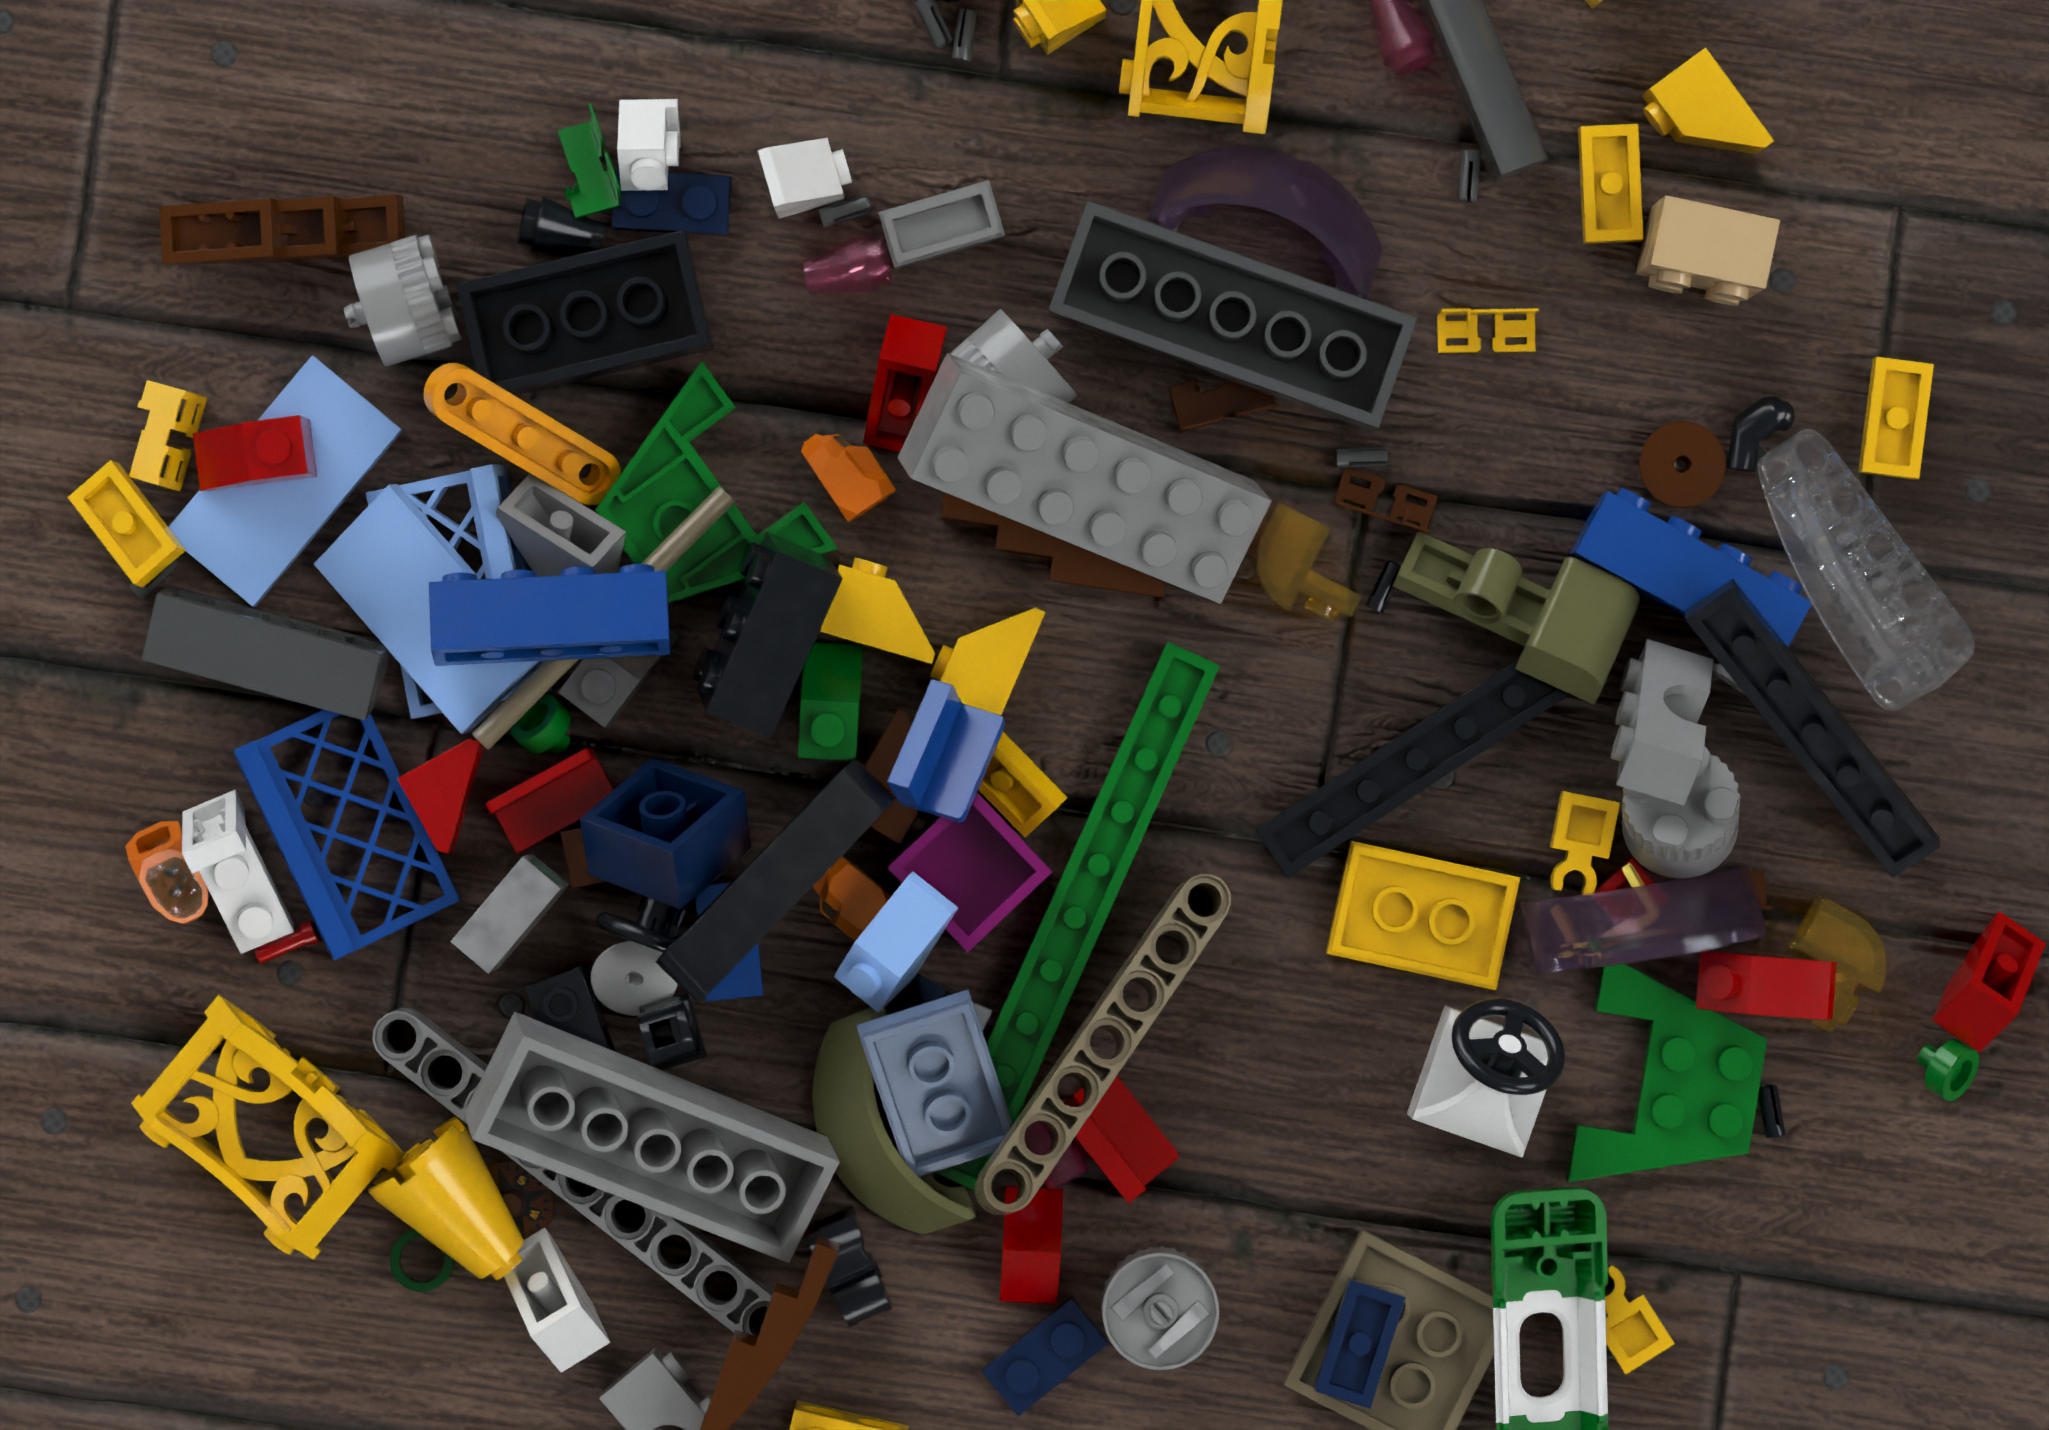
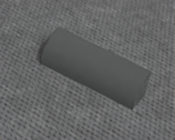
M1419 0L1494 183L1547 162L1549 157L1484 1Z
M170 585L156 594L142 660L365 721L377 700L391 653L382 642Z

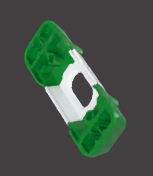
M1580 1187L1522 1190L1508 1193L1498 1200L1491 1216L1492 1263L1490 1271L1493 1291L1496 1430H1609L1605 1313L1608 1255L1607 1216L1604 1204L1596 1194ZM1547 1312L1557 1316L1562 1326L1563 1381L1559 1389L1553 1394L1536 1397L1527 1394L1522 1388L1519 1333L1520 1327L1527 1317L1535 1313Z

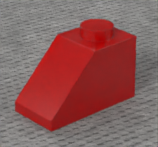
M890 314L879 355L863 444L897 452L901 451L938 373L947 330L946 326Z
M301 415L242 422L193 433L201 492L317 477L310 420Z
M1998 911L1946 985L1932 1021L1980 1053L2018 1015L2046 943Z
M1700 951L1696 1009L1750 1015L1832 1020L1837 962L1735 951Z

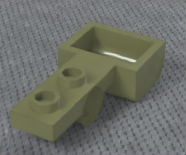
M1417 532L1397 574L1393 587L1525 646L1515 669L1595 705L1640 604V595L1630 583L1578 558L1567 557L1564 559L1549 590L1524 579L1520 564L1516 559L1503 551L1483 548L1476 551L1473 556L1423 532Z

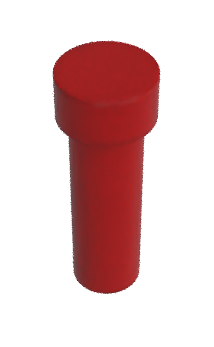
M311 920L300 925V929L255 948L254 952L259 963L263 964L306 944L309 946L320 942L321 938L317 927Z

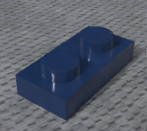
M615 170L620 187L621 206L612 210L613 230L664 233L684 230L686 234L728 236L731 176L668 173V190L621 191L619 170Z
M1348 1278L1313 1387L1314 1391L1369 1409L1371 1408L1406 1299L1404 1295Z
M1071 1296L984 1366L982 1372L1017 1416H1019L1105 1347L1108 1341Z

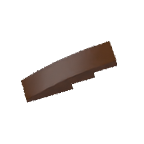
M397 194L350 198L327 196L286 200L262 198L159 206L162 264L164 265L349 258L350 255L405 238L403 196Z
M944 494L941 519L998 527L995 550L1051 558L1049 582L1158 598L1165 597L1166 585L1153 576L953 495Z
M818 1235L799 1290L776 1283L757 1337L735 1329L700 1430H728L748 1410L782 1365L815 1309L838 1255L839 1242Z

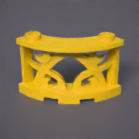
M1141 0L1134 60H1122L1119 94L1130 95L1128 116L1139 117L1141 112L1243 124V132L1266 134L1275 67L1277 35L1280 27L1283 0H1257V12H1243L1227 18L1214 30L1206 47L1201 44L1184 23L1173 0ZM1153 6L1158 20L1169 38L1159 39L1148 46ZM1229 33H1241L1246 38L1248 46L1244 53L1234 54L1230 51L1229 46H1227L1224 61L1215 56L1221 42ZM1161 58L1171 61L1174 71L1169 77L1168 81L1170 82L1183 75L1189 61L1198 69L1190 93L1150 88L1149 77L1153 64ZM1208 77L1223 88L1246 97V99L1201 94Z
M218 995L204 1011L208 1019L143 1096L138 1094L131 1102L144 1120L139 1127L152 1141L164 1148H167L172 1143L227 1186L268 1227L264 1231V1235L274 1246L289 1255L296 1249L314 1260L322 1251L318 1246L320 1241L383 1167L391 1172L405 1153L365 1110L360 1109L358 1111L347 1104V1101L342 1096L336 1095L340 1087L304 1056L299 1061L295 1060L290 1056L291 1052L286 1048L281 1049L274 1040L275 1033L236 1005ZM225 1039L226 1042L222 1048L215 1074L198 1070L221 1041ZM257 1067L266 1070L270 1076V1085L263 1092L237 1085L239 1078L247 1083H254L252 1072ZM193 1079L213 1088V1098L198 1095L183 1101L192 1103L199 1109L197 1120L189 1123L174 1116L166 1107L186 1083ZM292 1091L296 1092L302 1100L294 1117V1137L303 1158L281 1161L247 1158L238 1131L236 1099L247 1103L263 1104L282 1099ZM315 1118L323 1119L328 1125L327 1135L324 1138H315L319 1147L324 1149L318 1153L308 1133V1125ZM216 1130L220 1151L201 1136ZM354 1156L333 1180L328 1170ZM314 1175L323 1189V1194L298 1222L288 1209V1198L292 1193H297L301 1196L304 1206L308 1205L311 1200L312 1189L306 1177ZM256 1181L277 1182L270 1195Z

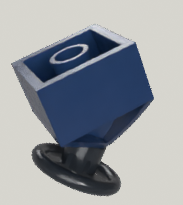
M655 758L647 761L580 818L588 874L642 895L637 911L640 912L637 922L603 912L596 918L597 926L609 933L662 953L677 939V934L686 910H683V908L752 847L745 792L743 790Z

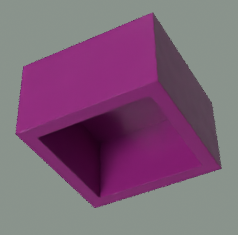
M978 792L964 822L958 823L939 817L887 867L901 883L909 874L915 872L958 907L945 929L967 952L1052 873V870Z

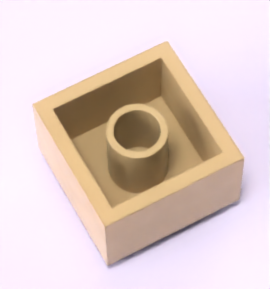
M1665 195L1649 209L1635 275L1650 278L1648 287L1656 290L1681 294L1683 288L1694 287L1706 290L1704 298L1706 300L1738 306L1740 300L1747 301L1750 297L1766 289L1780 220Z

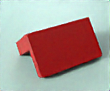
M590 747L581 750L488 801L485 805L490 814L494 813L516 854L580 820L584 814L615 788L593 748Z
M1116 1076L1075 1136L1128 1204L1147 1190L1145 1186L1179 1158L1177 1150L1118 1076ZM1083 1087L1063 1103L1070 1107H1078L1084 1097Z

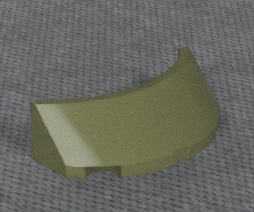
M887 1005L879 1013L871 1006H867L831 1022L816 1059L812 1090L814 1119L817 1133L828 1137L840 1161L835 1173L861 1203L883 1219L901 1228L924 1235L971 1220L976 1217V1208L966 1186L959 1184L952 1187L941 1184L935 1180L931 1173L918 1177L900 1156L885 1130L875 1097L873 1075L856 1025L890 1015Z

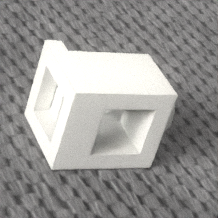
M678 99L619 100L617 153L621 191L668 190V167L679 166V148H681Z

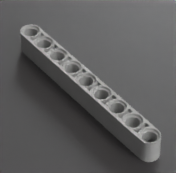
M399 1008L385 1014L377 1021L373 1029L372 1041L375 1050L384 1060L467 1124L464 1113L488 1065L425 1015L413 1008ZM394 1020H405L414 1027L416 1042L412 1049L408 1051L398 1050L389 1042L387 1036L388 1028ZM439 1056H451L460 1063L462 1078L459 1084L445 1086L436 1080L433 1073V1064ZM505 1153L733 1333L736 1329L756 1337L758 1336L759 1332L755 1330L751 1322V1314L757 1308L768 1307L774 1289L697 1228L644 1207L646 1213L644 1224L634 1229L626 1228L617 1221L615 1216V1206L619 1201L624 1200L623 1198L600 1189L590 1193H582L571 1185L569 1177ZM670 1235L684 1237L690 1244L692 1250L691 1258L681 1264H672L666 1261L660 1251L661 1240ZM715 1271L730 1273L736 1280L737 1293L725 1300L711 1296L705 1285L706 1277Z

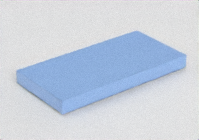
M313 355L258 420L296 415L308 418L310 420L317 477L203 492L199 490L169 526V529L186 549V552L252 607H256L403 432V429Z
M398 484L387 485L314 563L315 567L461 734L470 733L539 662L435 666L431 652L429 582L442 581L444 575L451 573L477 574Z

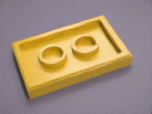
M1350 841L1326 954L1496 990L1521 877Z

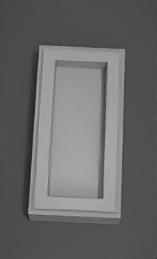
M989 180L878 212L894 269L1005 238Z

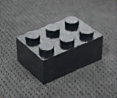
M766 531L761 544L752 542L745 554L740 568V574L746 576L737 597L729 595L726 598L716 622V627L723 630L714 650L707 647L703 650L696 664L693 680L699 682L696 689L706 712L771 739L843 578L830 558Z

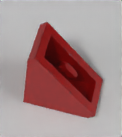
M469 738L397 778L436 850L447 854L455 851L483 754L484 746L476 738Z
M1006 1185L1005 1204H1011L1016 1199L1018 1186ZM1040 1187L1027 1206L1016 1212L1004 1215L999 1301L1057 1304L1061 1260L1063 1188Z

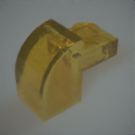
M1279 502L1275 505L1255 549L1254 568L1261 590L1273 605L1285 613L1290 611L1299 593L1307 598L1303 608L1334 623L1338 614L1346 618L1352 617L1362 596L1310 570L1331 528Z
M1816 896L1789 947L1813 960L1837 962L1833 1019L1801 1018L1821 1030L1832 1033L1836 1024L1841 1027L1845 1026L1855 1011L1859 996L1853 993L1858 984L1870 991L1880 993L1885 981L1887 963L1883 944L1876 931L1868 922L1825 897Z

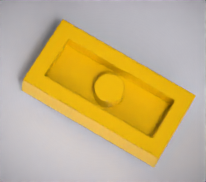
M1638 124L1580 126L1578 128L1583 244L1641 242L1644 238Z
M1883 357L1872 359L1858 473L1911 480L1919 479L1934 364Z
M110 460L68 496V499L136 586L145 587L186 551L120 463Z
M1002 732L978 790L1026 838L1068 797Z

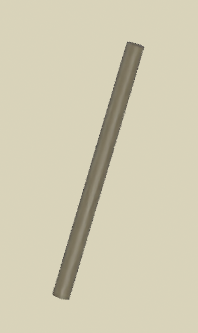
M718 486L641 564L653 566L654 571H667L735 501ZM579 659L544 661L472 735L489 750Z

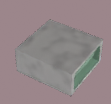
M535 855L522 856L450 942L489 974L501 967L568 888L569 884Z

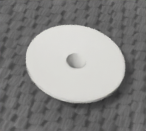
M632 941L621 942L604 950L594 962L591 971L592 989L599 1001L617 1013L631 1016L639 1015V1007L672 998L676 991L677 983L656 963L662 952Z

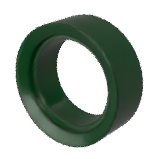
M410 1229L399 1237L392 1247L390 1253L391 1271L395 1279L409 1290L416 1292L434 1290L450 1277L455 1266V1260L443 1252L444 1265L437 1277L428 1281H419L410 1277L402 1267V1250L409 1241L416 1238H424L414 1229Z

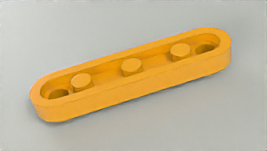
M444 364L435 369L425 383L424 401L426 407L434 416L582 504L598 505L621 474L620 465L611 453L463 364ZM457 383L458 389L456 394L451 399L445 400V391L448 386ZM591 463L589 475L580 479L579 473L582 467Z

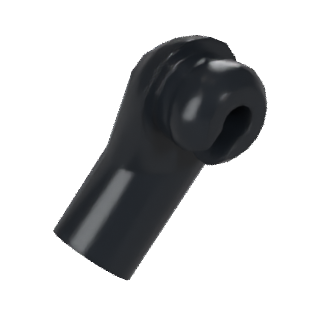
M1776 396L1764 397L1736 416L1732 425L1727 469L1755 472L1759 442L1775 431H1787L1794 422L1795 411L1789 402L1782 401Z

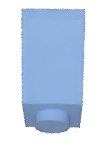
M912 872L854 942L834 977L879 1013L916 976L958 907L915 872Z

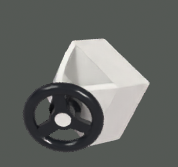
M1485 999L1467 1006L1463 1011L1445 1005L1407 1115L1413 1120L1523 1158L1546 1089L1558 1080L1564 1069L1565 1049L1558 1032L1539 1012L1512 1000ZM1489 1016H1502L1505 1017L1504 1025H1500L1485 1020L1483 1018ZM1523 1024L1531 1028L1540 1038L1522 1033Z

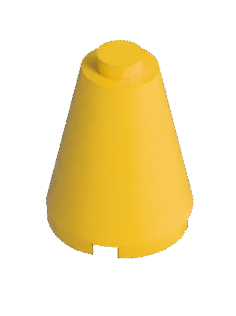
M455 1116L433 1130L438 1137L435 1142L429 1139L421 1145L419 1142L405 1152V1155L391 1172L385 1170L375 1180V1186L370 1188L368 1192L375 1201L477 1278L483 1279L491 1274L495 1280H499L522 1261L523 1257L519 1254L518 1250L525 1241L474 1140H472L467 1126L459 1117Z

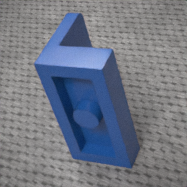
M931 679L887 781L900 805L958 823L964 822L1006 723L1003 717L963 704L953 685Z

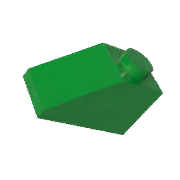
M813 644L803 667L798 758L851 760L855 757L858 760L864 645Z

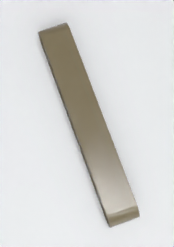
M1199 874L1183 882L1173 891L979 1173L975 1182V1196L979 1205L985 1211L994 1215H1007L1023 1209L1036 1195L1227 916L1231 907V893L1221 878L1212 874ZM1192 888L1202 889L1211 897L1213 909L1209 917H1200L1190 909L1188 895ZM1160 935H1168L1178 942L1181 956L1176 964L1165 963L1158 957L1156 941ZM1128 982L1139 983L1146 989L1148 1005L1143 1012L1134 1011L1125 1004L1123 990ZM1095 1029H1104L1114 1037L1116 1051L1111 1059H1102L1092 1051L1090 1038ZM1063 1076H1071L1077 1079L1083 1087L1084 1097L1078 1107L1065 1105L1058 1096L1057 1087ZM1030 1124H1039L1045 1127L1050 1134L1051 1146L1045 1155L1032 1153L1025 1144L1024 1134ZM998 1172H1007L1017 1181L1018 1194L1011 1204L998 1201L992 1193L991 1182L994 1175Z

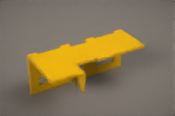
M1539 308L1441 309L1437 312L1438 353L1479 352L1481 350V338H1478V315L1487 314L1495 315V338H1492V350L1494 352H1535V314L1539 311ZM1503 314H1526V320H1503ZM1446 315H1466V321H1446ZM1526 337L1527 344L1505 345V338ZM1468 338V345L1446 346V339Z
M146 381L141 401L139 400L137 407L150 412L145 430L141 431L129 477L181 491L191 457V450L183 447L180 450L166 445L171 429L186 433L187 437L193 438V433L198 432L207 397L153 381ZM182 399H185L180 421L177 422L176 419ZM197 404H199V405H198L197 412H196V416H195V419H194V423H193V425H192V420H193V417H194V413H195V410H196V406H197ZM166 455H169L165 473L162 478L160 477L165 461ZM182 461L181 468H180L179 475H178L177 482H176L175 479H176V476H177V472H178V469H179L180 462Z

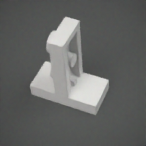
M236 789L183 811L182 855L192 874L197 871L200 872L240 954L294 932V922L246 827L245 807Z

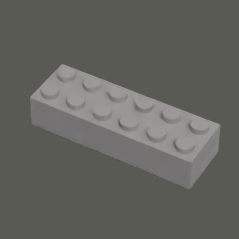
M949 353L946 354L897 457L909 477L913 480L1219 604L1222 603L1272 502L1259 485L1250 478Z
M515 1011L464 1113L472 1140L787 1263L790 1262L840 1163L827 1136Z

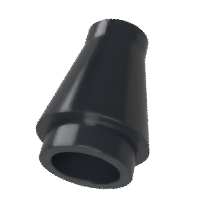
M542 196L541 201L527 198L520 222L517 244L530 246V252L588 253L600 250L605 222L593 220L587 216L575 219L572 209Z

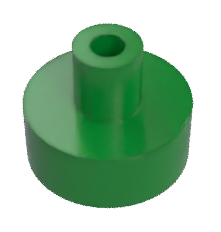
M544 694L510 728L512 737L528 753L539 754L550 749L552 753L559 754L570 744L571 739L566 732L570 726L571 715L553 695Z
M1956 1039L1947 1041L1939 1049L1930 1044L1925 1045L1917 1058V1063L1927 1069L1924 1079L1925 1087L1946 1101L1956 1100L1968 1089L1977 1073L1979 1066L1978 1052Z

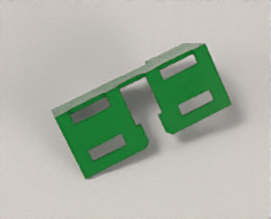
M591 103L588 104L589 122L557 130L571 173H575L578 185L575 183L573 186V190H570L567 185L565 187V196L567 201H570L575 219L621 206L620 187L609 154L604 152V140ZM604 154L606 159L607 171L603 170L601 161L599 159L601 157H604Z

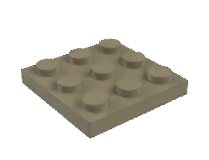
M1361 1228L1282 1383L1284 1386L1370 1430H1456L1494 1356L1493 1295ZM1348 1278L1390 1290L1406 1297L1370 1409L1316 1392L1313 1389Z

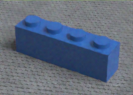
M1620 488L1617 495L1610 491L1600 495L1569 555L1624 579L1642 595L1685 617V610L1731 579H1734L1787 647H1789L1813 603L1800 595L1803 589L1800 583L1777 571H1772L1769 578L1749 568L1753 559L1747 554L1725 543H1722L1718 550L1698 540L1702 533L1699 528L1671 515L1668 522L1657 518L1647 512L1651 506L1649 501L1627 489Z
M630 564L621 567L619 573L596 574L595 569L589 567H570L561 570L560 576L537 577L536 572L531 570H511L502 573L500 579L479 580L475 574L459 572L444 575L442 581L429 582L431 652L435 666L671 654L666 570L654 571V567L651 565Z

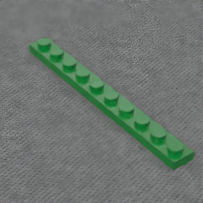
M1169 642L1165 644L987 1041L1013 1124L1023 1106L1220 665ZM992 1154L939 1170L935 1173L975 1190L977 1177Z

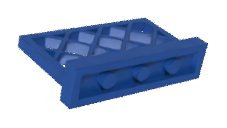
M321 710L257 741L254 740L233 750V755L334 962L459 902L460 898L434 844L397 779L400 777V774L371 714L365 721L360 720L365 731L358 751L354 752L324 741L331 720L342 714ZM323 724L318 739L303 734ZM291 738L314 745L315 749L305 777L281 770L271 748ZM368 739L379 760L363 755ZM321 748L354 759L343 791L310 780ZM360 762L384 770L390 783L382 805L349 793ZM286 779L302 784L296 800ZM307 787L340 798L330 829L305 821L300 806ZM393 791L404 812L388 807ZM347 800L379 811L368 843L335 832ZM385 814L409 822L415 835L407 857L375 846ZM311 831L327 836L322 852H320ZM333 839L366 850L355 882L331 874L325 859ZM418 844H420L429 864L413 859ZM372 852L404 863L394 895L361 884ZM410 866L433 873L444 896L423 906L399 898ZM336 883L352 888L347 904ZM358 891L391 902L383 925L360 935L350 914ZM397 904L413 910L392 920Z

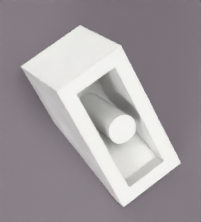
M828 138L772 146L758 150L773 206L779 219L845 200L841 186L852 183L843 149L831 152Z
M544 1227L524 1240L523 1246L518 1250L519 1254L523 1257L522 1261L506 1274L504 1278L531 1338L562 1373L611 1342L592 1301L554 1239Z

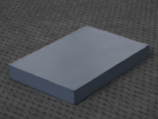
M969 989L856 1025L900 1156L918 1177L994 1153L1012 1127L1013 1122Z

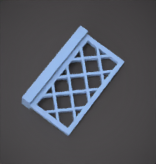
M490 464L471 468L469 471L399 485L413 503L422 510L421 512L427 519L431 516L455 532L449 541V544L455 550L463 538L480 549L483 562L477 572V576L480 579H500L501 574L506 571L528 570L527 562L496 516L497 507L512 493L507 465ZM467 484L471 509L459 525L435 508L448 488ZM384 489L366 492L368 506ZM434 491L427 503L416 496ZM474 522L477 537L468 531ZM539 661L501 701H505L544 661ZM400 664L411 719L441 714L442 711L435 703L424 705L421 687Z

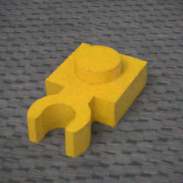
M1561 791L1550 847L1566 850L1564 860L1558 863L1552 871L1550 879L1552 889L1561 891L1565 875L1570 871L1577 870L1582 874L1584 880L1581 895L1592 896L1597 885L1596 873L1590 866L1592 856L1609 859L1620 802Z
M1612 1265L1608 1268V1275L1614 1282V1290L1610 1295L1605 1296V1313L1608 1316L1606 1317V1346L1626 1376L1674 1346L1675 1343L1644 1295L1630 1303L1624 1296L1625 1279L1622 1273Z

